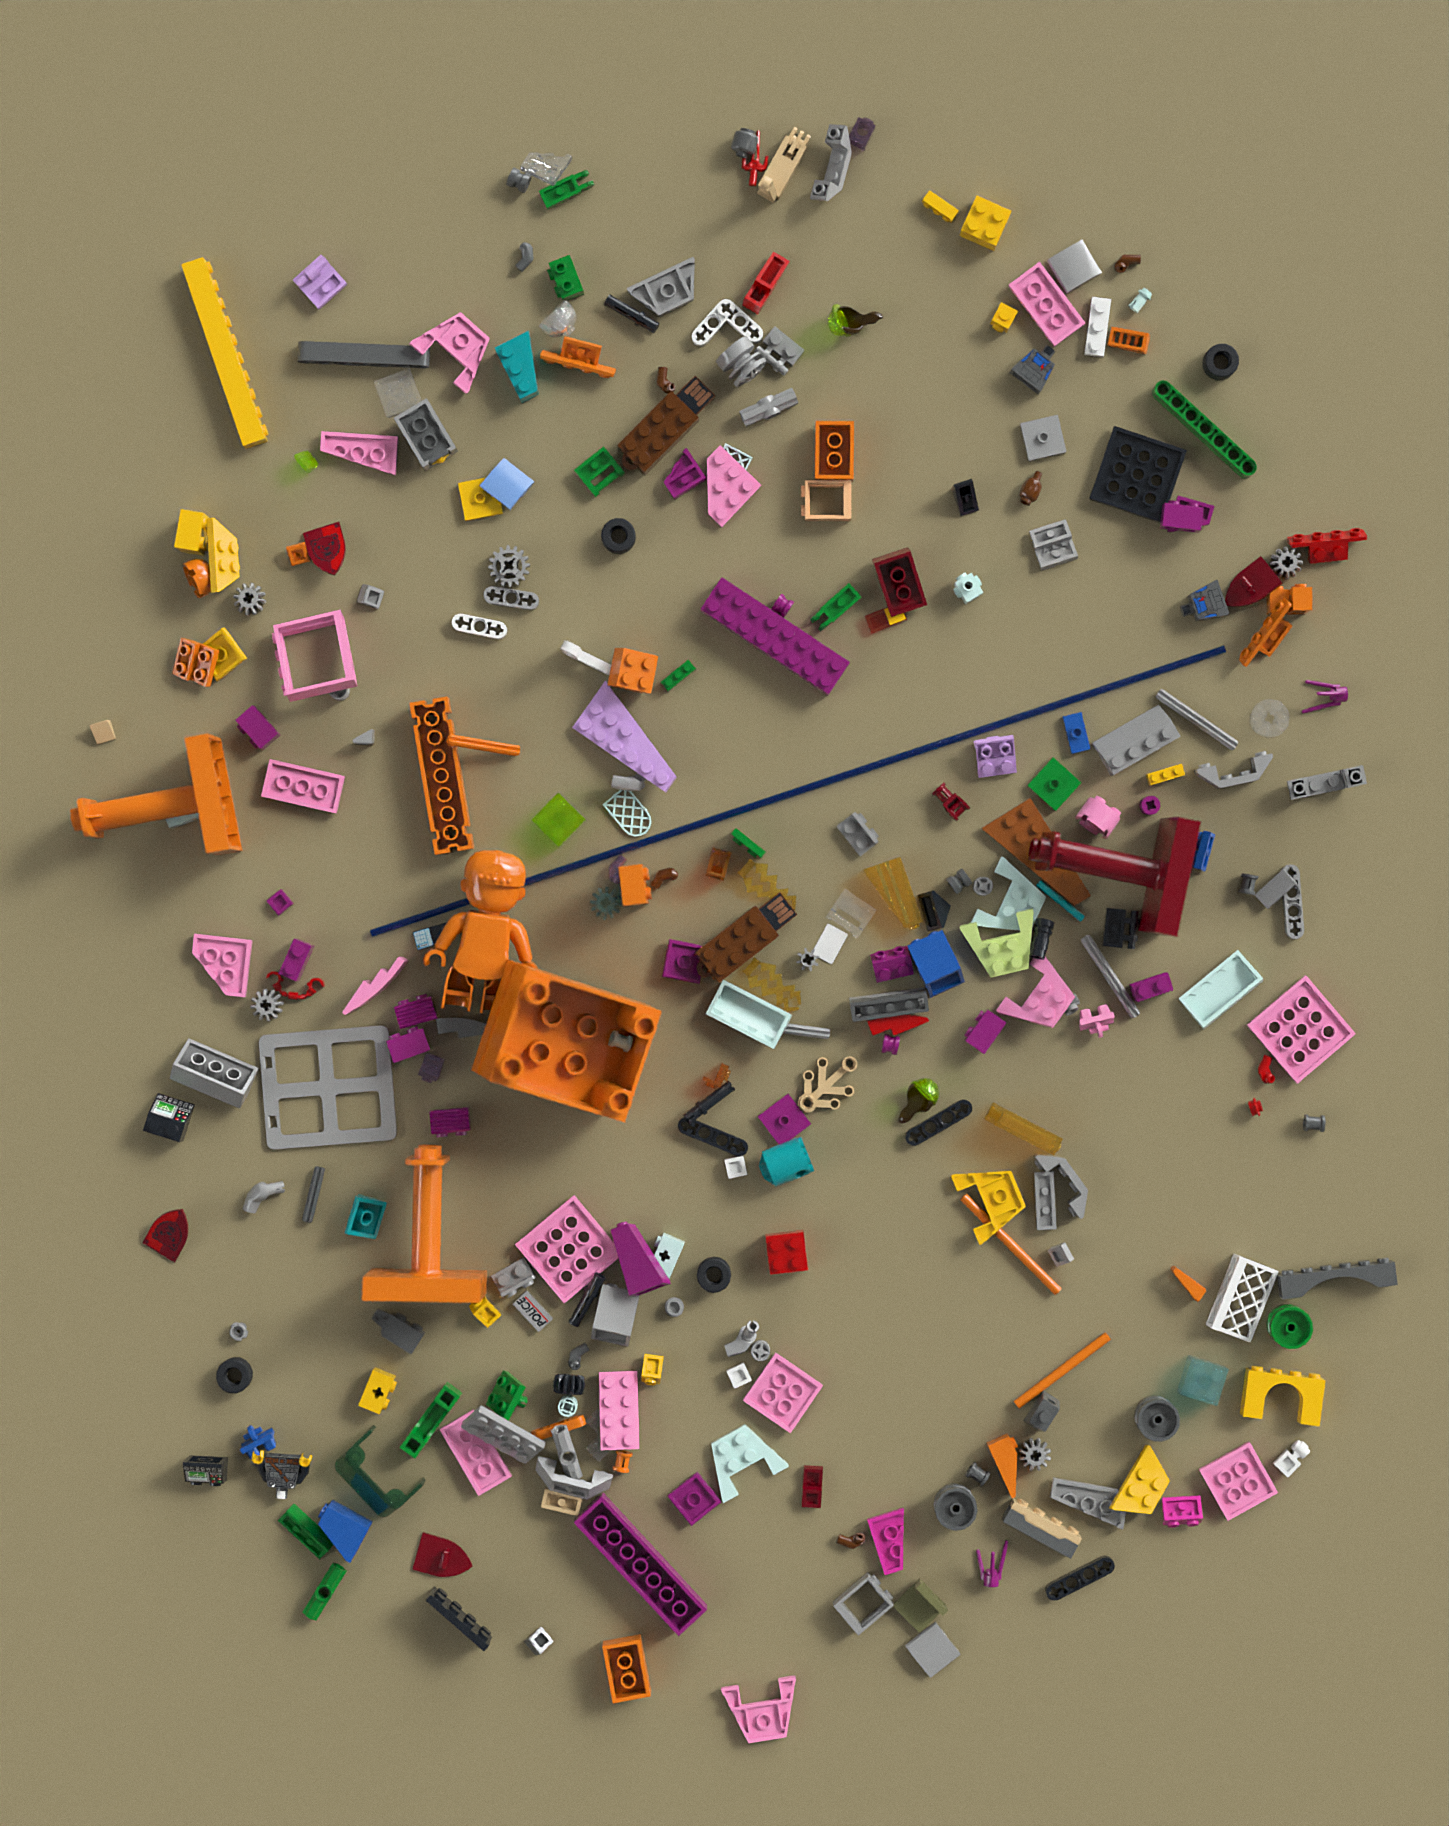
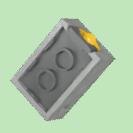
M427 398L394 417L425 471L438 463H443L445 459L458 452Z

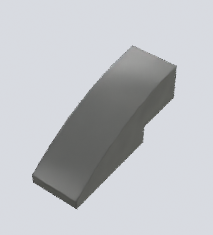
M462 1017L436 1019L438 1034L458 1031L459 1038L483 1035L486 1026L485 1022Z

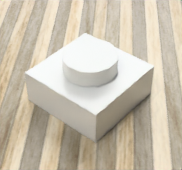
M744 1156L725 1159L729 1179L747 1175Z
M744 1362L726 1370L734 1389L752 1381Z

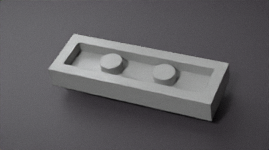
M1054 1171L1034 1172L1037 1230L1057 1229Z

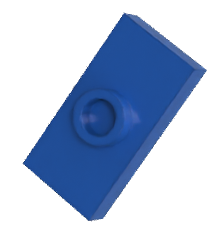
M1082 712L1063 716L1071 754L1090 750Z

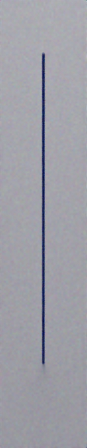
M1223 645L527 877L524 886L1226 653L1225 646ZM467 898L371 929L370 933L374 937L470 905Z

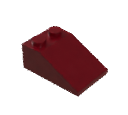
M908 547L872 559L891 617L927 605L913 556Z

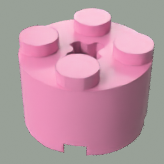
M1099 796L1095 798L1089 797L1075 818L1076 820L1080 818L1081 821L1079 823L1089 832L1096 836L1098 833L1103 834L1101 838L1107 839L1120 821L1119 816L1121 812L1114 807L1110 808L1105 804L1106 801Z

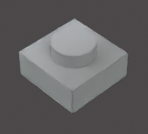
M1065 1242L1048 1249L1056 1267L1074 1260Z

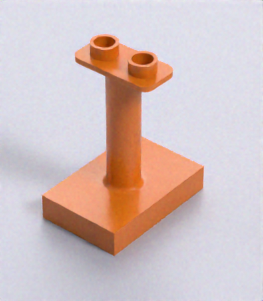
M208 733L185 737L193 781L192 785L103 802L87 798L77 799L78 808L70 810L74 831H83L85 837L101 839L104 838L105 830L199 813L206 853L224 855L242 851L221 738Z
M419 1145L414 1148V1154L405 1159L406 1165H413L411 1269L372 1268L363 1276L362 1301L480 1303L486 1295L487 1270L440 1269L442 1165L450 1161V1155H442V1145Z

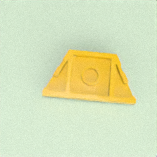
M207 518L211 593H216L240 577L239 548L236 537L215 518Z
M1144 1446L1109 1507L1111 1510L1146 1514L1153 1512L1170 1480L1151 1446Z

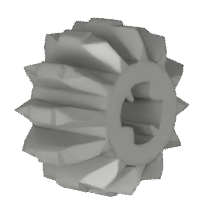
M1284 547L1283 552L1277 549L1276 554L1271 555L1274 561L1270 562L1269 566H1275L1272 570L1274 573L1278 571V578L1282 575L1285 580L1289 579V575L1294 578L1296 576L1295 571H1301V568L1297 566L1303 564V561L1297 560L1301 554L1294 555V548L1288 551V547ZM1285 559H1287L1286 562H1290V565L1287 567L1282 564Z
M244 583L242 584L244 590L237 588L236 590L240 594L233 595V598L239 599L234 602V606H240L239 612L245 610V615L249 616L251 611L256 615V608L261 611L263 610L260 603L266 604V600L261 599L266 594L265 592H260V586L255 588L254 583H250L248 588ZM248 595L254 597L251 599L252 603L246 601L248 599Z
M263 989V995L259 991L256 992L259 999L254 997L251 999L253 1002H256V1005H251L250 1008L257 1009L253 1015L256 1016L260 1013L259 1020H263L266 1016V1020L271 1021V1015L277 1019L278 1015L276 1012L282 1013L283 1010L278 1008V1005H283L284 1002H277L281 997L280 994L273 997L275 990H271L268 994V990ZM265 1000L271 1003V1007H268L269 1010L263 1007V1003H266Z
M1029 1438L1030 1444L1028 1445L1026 1442H1023L1022 1444L1025 1449L1019 1448V1452L1023 1454L1019 1456V1460H1024L1022 1465L1024 1467L1029 1465L1030 1471L1034 1469V1466L1040 1471L1041 1464L1047 1467L1044 1460H1051V1457L1047 1455L1051 1453V1450L1046 1448V1442L1041 1444L1040 1438H1037L1035 1443L1032 1438ZM1034 1450L1038 1453L1037 1458L1030 1457V1455H1033Z

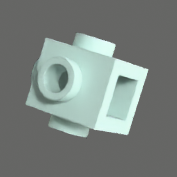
M965 572L956 578L957 582L954 583L955 588L953 591L958 599L962 598L965 604L983 594L980 587L982 583L977 575L973 576L972 573L967 575ZM965 585H969L970 589H966Z

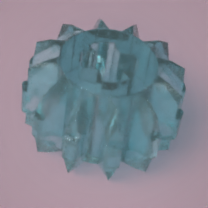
M609 887L605 888V893L603 894L602 889L598 888L600 896L596 893L592 894L597 900H590L591 904H596V906L591 908V911L599 909L596 916L599 917L603 912V919L607 918V913L609 912L610 917L614 918L612 911L620 912L615 906H622V903L616 902V900L621 898V895L613 897L616 890L613 889L611 894H609ZM606 897L609 898L608 901H611V905H608L607 909L603 908L604 905H601V901H604Z

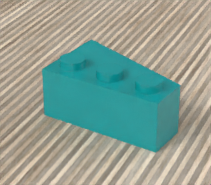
M529 331L495 347V351L521 403L539 395Z

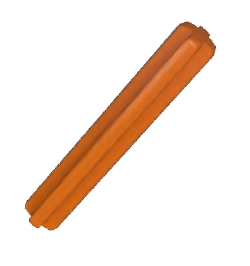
M452 734L447 737V745L511 756H518L520 754V746Z

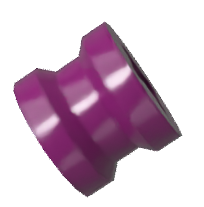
M781 594L771 610L774 612L778 611L784 618L793 606L794 601L787 600L785 595Z
M1155 796L1143 798L1139 804L1141 812L1145 815L1157 813L1160 810L1159 799Z
M884 1034L881 1053L891 1052L893 1055H897L900 1037H890L888 1034Z

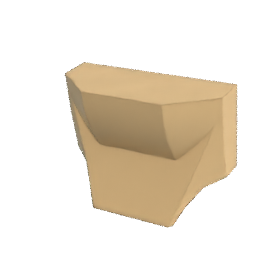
M546 1487L541 1508L578 1516L582 1498L550 1491Z

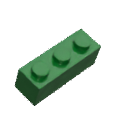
M688 659L662 680L661 684L669 692L693 673L696 668Z

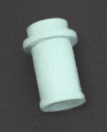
M1146 288L1139 289V294L1128 305L1136 313L1139 312L1148 300H1151L1152 293Z

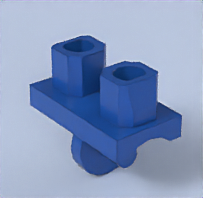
M252 1425L248 1426V1433L243 1435L247 1441L241 1443L242 1448H240L242 1454L246 1453L252 1460L253 1451L256 1455H260L257 1446L263 1444L266 1451L274 1449L276 1442L273 1428L271 1427L263 1432L261 1427L254 1429Z

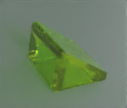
M303 451L294 455V458L307 473H310L319 465L309 451Z

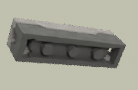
M925 987L849 998L853 1022L929 1011Z

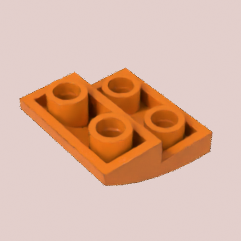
M181 638L172 674L186 681L192 680L205 687H210L219 650L190 639Z

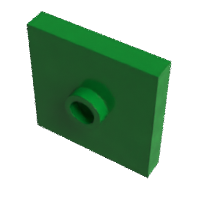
M1052 757L1027 786L1056 811L1077 789L1081 782Z

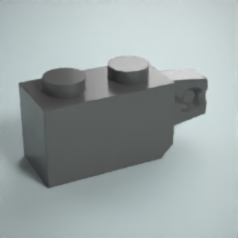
M378 1308L372 1320L382 1328V1336L409 1354H412L426 1333L423 1331V1327L415 1322L413 1324L406 1320L407 1317L400 1312L390 1314Z

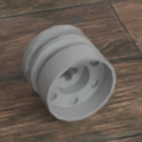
M747 336L733 343L716 360V363L723 372L733 369L729 379L737 378L734 381V385L737 388L754 379L767 363L764 357L759 359L761 356L760 352L750 355L754 345Z

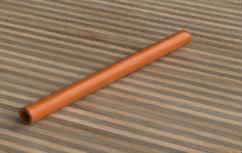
M967 1193L960 1199L983 1224L991 1222L989 1215ZM1002 1228L994 1234L1054 1295L1059 1293L1062 1288Z

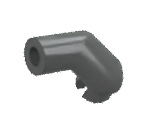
M585 1342L570 1351L568 1365L572 1370L580 1368L581 1355L590 1351Z

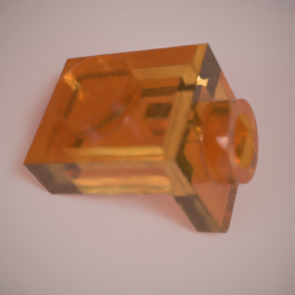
M721 1064L715 1080L704 1076L705 1085L713 1089L716 1086L721 1087L723 1080L727 1081L731 1073L728 1070L729 1065Z

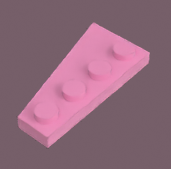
M321 431L320 451L396 476L399 437Z

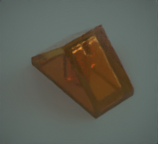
M713 848L705 876L724 881L731 852Z

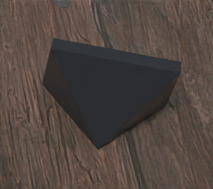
M934 890L919 894L918 899L927 931L944 928L951 905Z

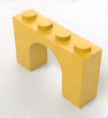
M1251 1366V1368L1245 1369L1240 1414L1243 1417L1262 1419L1267 1392L1277 1384L1287 1383L1293 1385L1299 1394L1297 1421L1304 1425L1320 1426L1325 1380L1320 1377V1374L1309 1373L1308 1376L1301 1375L1299 1371L1292 1370L1289 1373H1282V1370L1277 1368H1271L1270 1371H1266L1260 1366Z

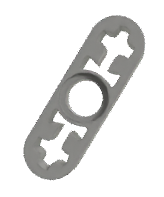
M490 586L484 591V599L492 605L525 610H534L539 605V598L533 592ZM494 590L495 594L501 595V591H504L503 603L497 597L491 601L490 597L487 596L488 593ZM509 593H514L517 596V600L513 604L506 601V596ZM520 594H524L523 599H529L530 596H533V600L536 601L531 606H528V603L523 601L522 605H518L520 603Z

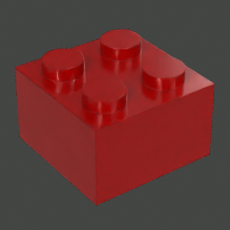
M803 1230L765 1234L770 1275L808 1270Z

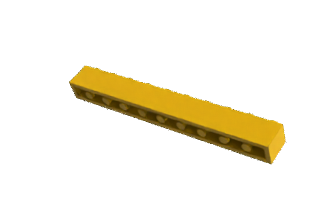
M201 257L181 264L242 445L248 449L268 442L266 438L269 435L266 425H262L260 420L263 417L261 410L254 403L256 399L255 392L248 385L250 381L247 370H243L242 363H244L242 354L241 352L237 353L235 347L238 345L235 334L231 335L229 327H232L231 321L228 316H225L223 309H226L224 301L217 294V291H220L218 283L211 276V273H213L210 261L206 262Z

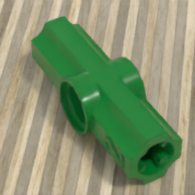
M333 1562L302 1612L309 1619L317 1621L347 1572L342 1565ZM320 1588H327L329 1595H323L320 1592Z

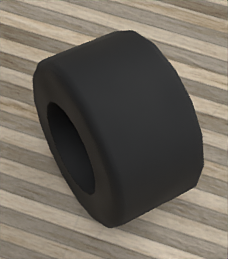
M1228 344L1212 346L1203 358V369L1214 380L1229 378L1239 365L1237 351ZM1217 355H1224L1227 358L1228 365L1226 368L1218 369L1215 367L1214 358Z
M614 518L604 525L601 538L608 551L614 554H623L633 548L636 541V533L629 521L623 518ZM615 529H622L626 533V539L622 543L613 542L611 534Z
M709 1257L701 1262L697 1271V1280L701 1288L707 1292L716 1293L721 1292L729 1285L731 1269L725 1260L719 1257ZM715 1267L721 1271L722 1276L719 1281L711 1282L708 1280L706 1274L710 1268Z
M240 1357L227 1359L219 1366L216 1372V1380L219 1387L227 1393L236 1394L242 1392L250 1385L253 1379L251 1365ZM237 1368L241 1371L242 1378L239 1382L234 1383L228 1379L227 1373L230 1369Z

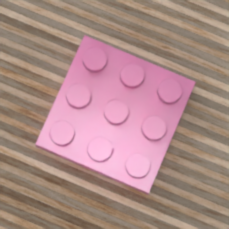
M775 1352L743 1401L791 1433L823 1387V1384Z
M1249 1441L1199 1469L1227 1521L1278 1493Z

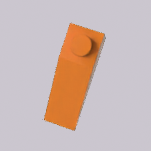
M1008 1433L986 1443L1011 1498H1015L1017 1452L1015 1448H1018L1014 1437L1010 1438Z

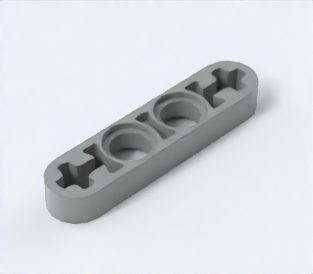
M1290 864L1285 865L1282 870L1288 871L1291 868V871L1295 872V875L1291 877L1297 882L1294 886L1297 894L1293 898L1288 897L1287 893L1282 897L1286 935L1291 939H1298L1304 934L1300 872L1297 866ZM1291 906H1295L1298 909V914L1295 917H1291L1288 914V909ZM1299 919V922H1295V927L1299 928V932L1294 936V933H1290V929L1293 928V922L1289 923V920Z

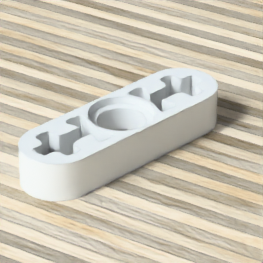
M457 614L452 619V626L459 632L494 639H503L507 635V627L500 621L466 614ZM460 618H463L464 622L470 623L469 619H473L471 630H468L469 626L462 625L459 628L456 620L459 621ZM478 621H482L485 624V629L482 632H477L474 629V625ZM488 623H492L490 626L492 628H497L498 625H501V629L504 630L503 633L501 632L499 635H496L495 631L490 630V634H486L489 629Z

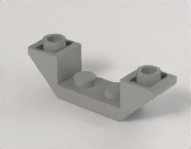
M829 124L825 143L832 148L824 181H814L810 196L811 200L828 201L843 188L852 154L846 125Z
M1266 751L1255 753V757L1250 758L1252 774L1251 770L1239 772L1240 776L1232 778V774L1220 776L1221 780H1219L1216 765L1210 767V763L1198 765L1199 769L1194 770V773L1217 789L1259 780L1272 760L1273 754H1267Z
M1363 765L1287 781L1291 800L1367 784Z
M1036 1153L1034 1155L1036 1158L1034 1163L1040 1171L1044 1169V1171L1048 1172L1059 1164L1060 1166L1057 1169L1063 1177L1068 1176L1071 1180L1069 1183L1070 1187L1075 1193L1079 1191V1194L1068 1201L1070 1205L1068 1210L1073 1217L1078 1216L1082 1219L1085 1213L1088 1189L1065 1158Z
M538 1456L535 1470L550 1491L589 1499L610 1488L612 1474L594 1470L591 1483L582 1479L554 1474L557 1461L548 1457Z

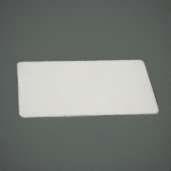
M827 924L814 948L813 955L820 956L822 960L832 964L848 934Z

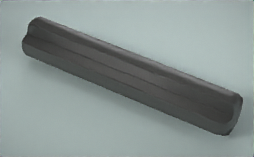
M316 1166L313 1171L302 1221L311 1223L314 1218L325 1172L323 1167Z

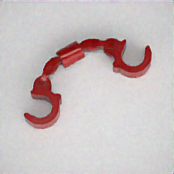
M272 971L266 976V979H268L273 974L277 975L278 981L272 986L282 996L292 1000L304 999L317 993L313 988L314 981H319L322 987H325V983L321 978H313L307 983L309 986L307 994L299 995L297 992L290 991L287 993L282 991L281 982L284 979L282 975L278 974L279 972Z

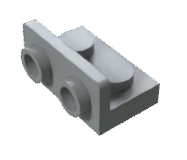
M854 812L836 827L857 854L861 856L878 843L877 838L879 836L873 828L868 829L865 825L867 820L861 813L857 814Z
M524 1256L491 1275L500 1291V1296L506 1295L509 1298L517 1293V1288L521 1286L526 1288L533 1284V1279H535L536 1275Z

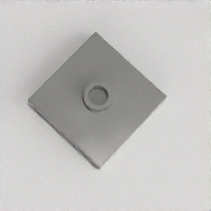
M1058 415L1020 423L1028 462L1066 453Z

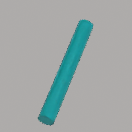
M1040 880L1036 884L1040 890L1081 922L1085 916L1043 881Z

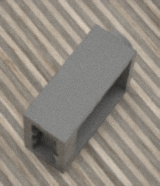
M868 1572L833 1601L835 1609L857 1635H860L894 1606L891 1593L887 1589L883 1590L879 1586L881 1584L879 1579L874 1574L871 1576ZM866 1582H869L885 1602L860 1622L843 1602Z

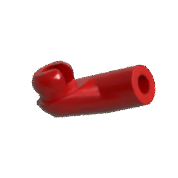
M1264 1055L1258 1067V1074L1264 1083L1271 1084L1275 1080V1076L1272 1075L1269 1069L1273 1058Z

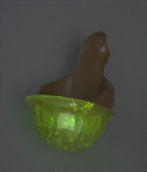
M834 304L828 316L827 324L834 335L850 337L859 333L864 325L875 324L878 320L883 319V315L876 311L863 315L849 306Z
M920 1078L911 1082L907 1090L908 1104L900 1112L899 1123H906L912 1119L915 1113L927 1112L932 1106L936 1105L940 1092L933 1080Z

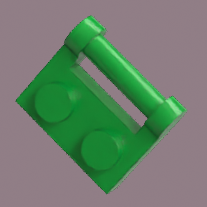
M604 446L574 469L575 473L595 498L600 495V491L616 478L625 475L623 469ZM612 466L615 469L596 486L591 483L609 467Z

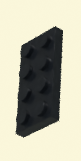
M434 1586L429 1592L426 1602L481 1650L485 1651L492 1639L491 1632L485 1626H479L476 1623L475 1617L470 1613L466 1614L463 1612L458 1602L454 1600L452 1602L447 1598L448 1595L443 1589H437Z

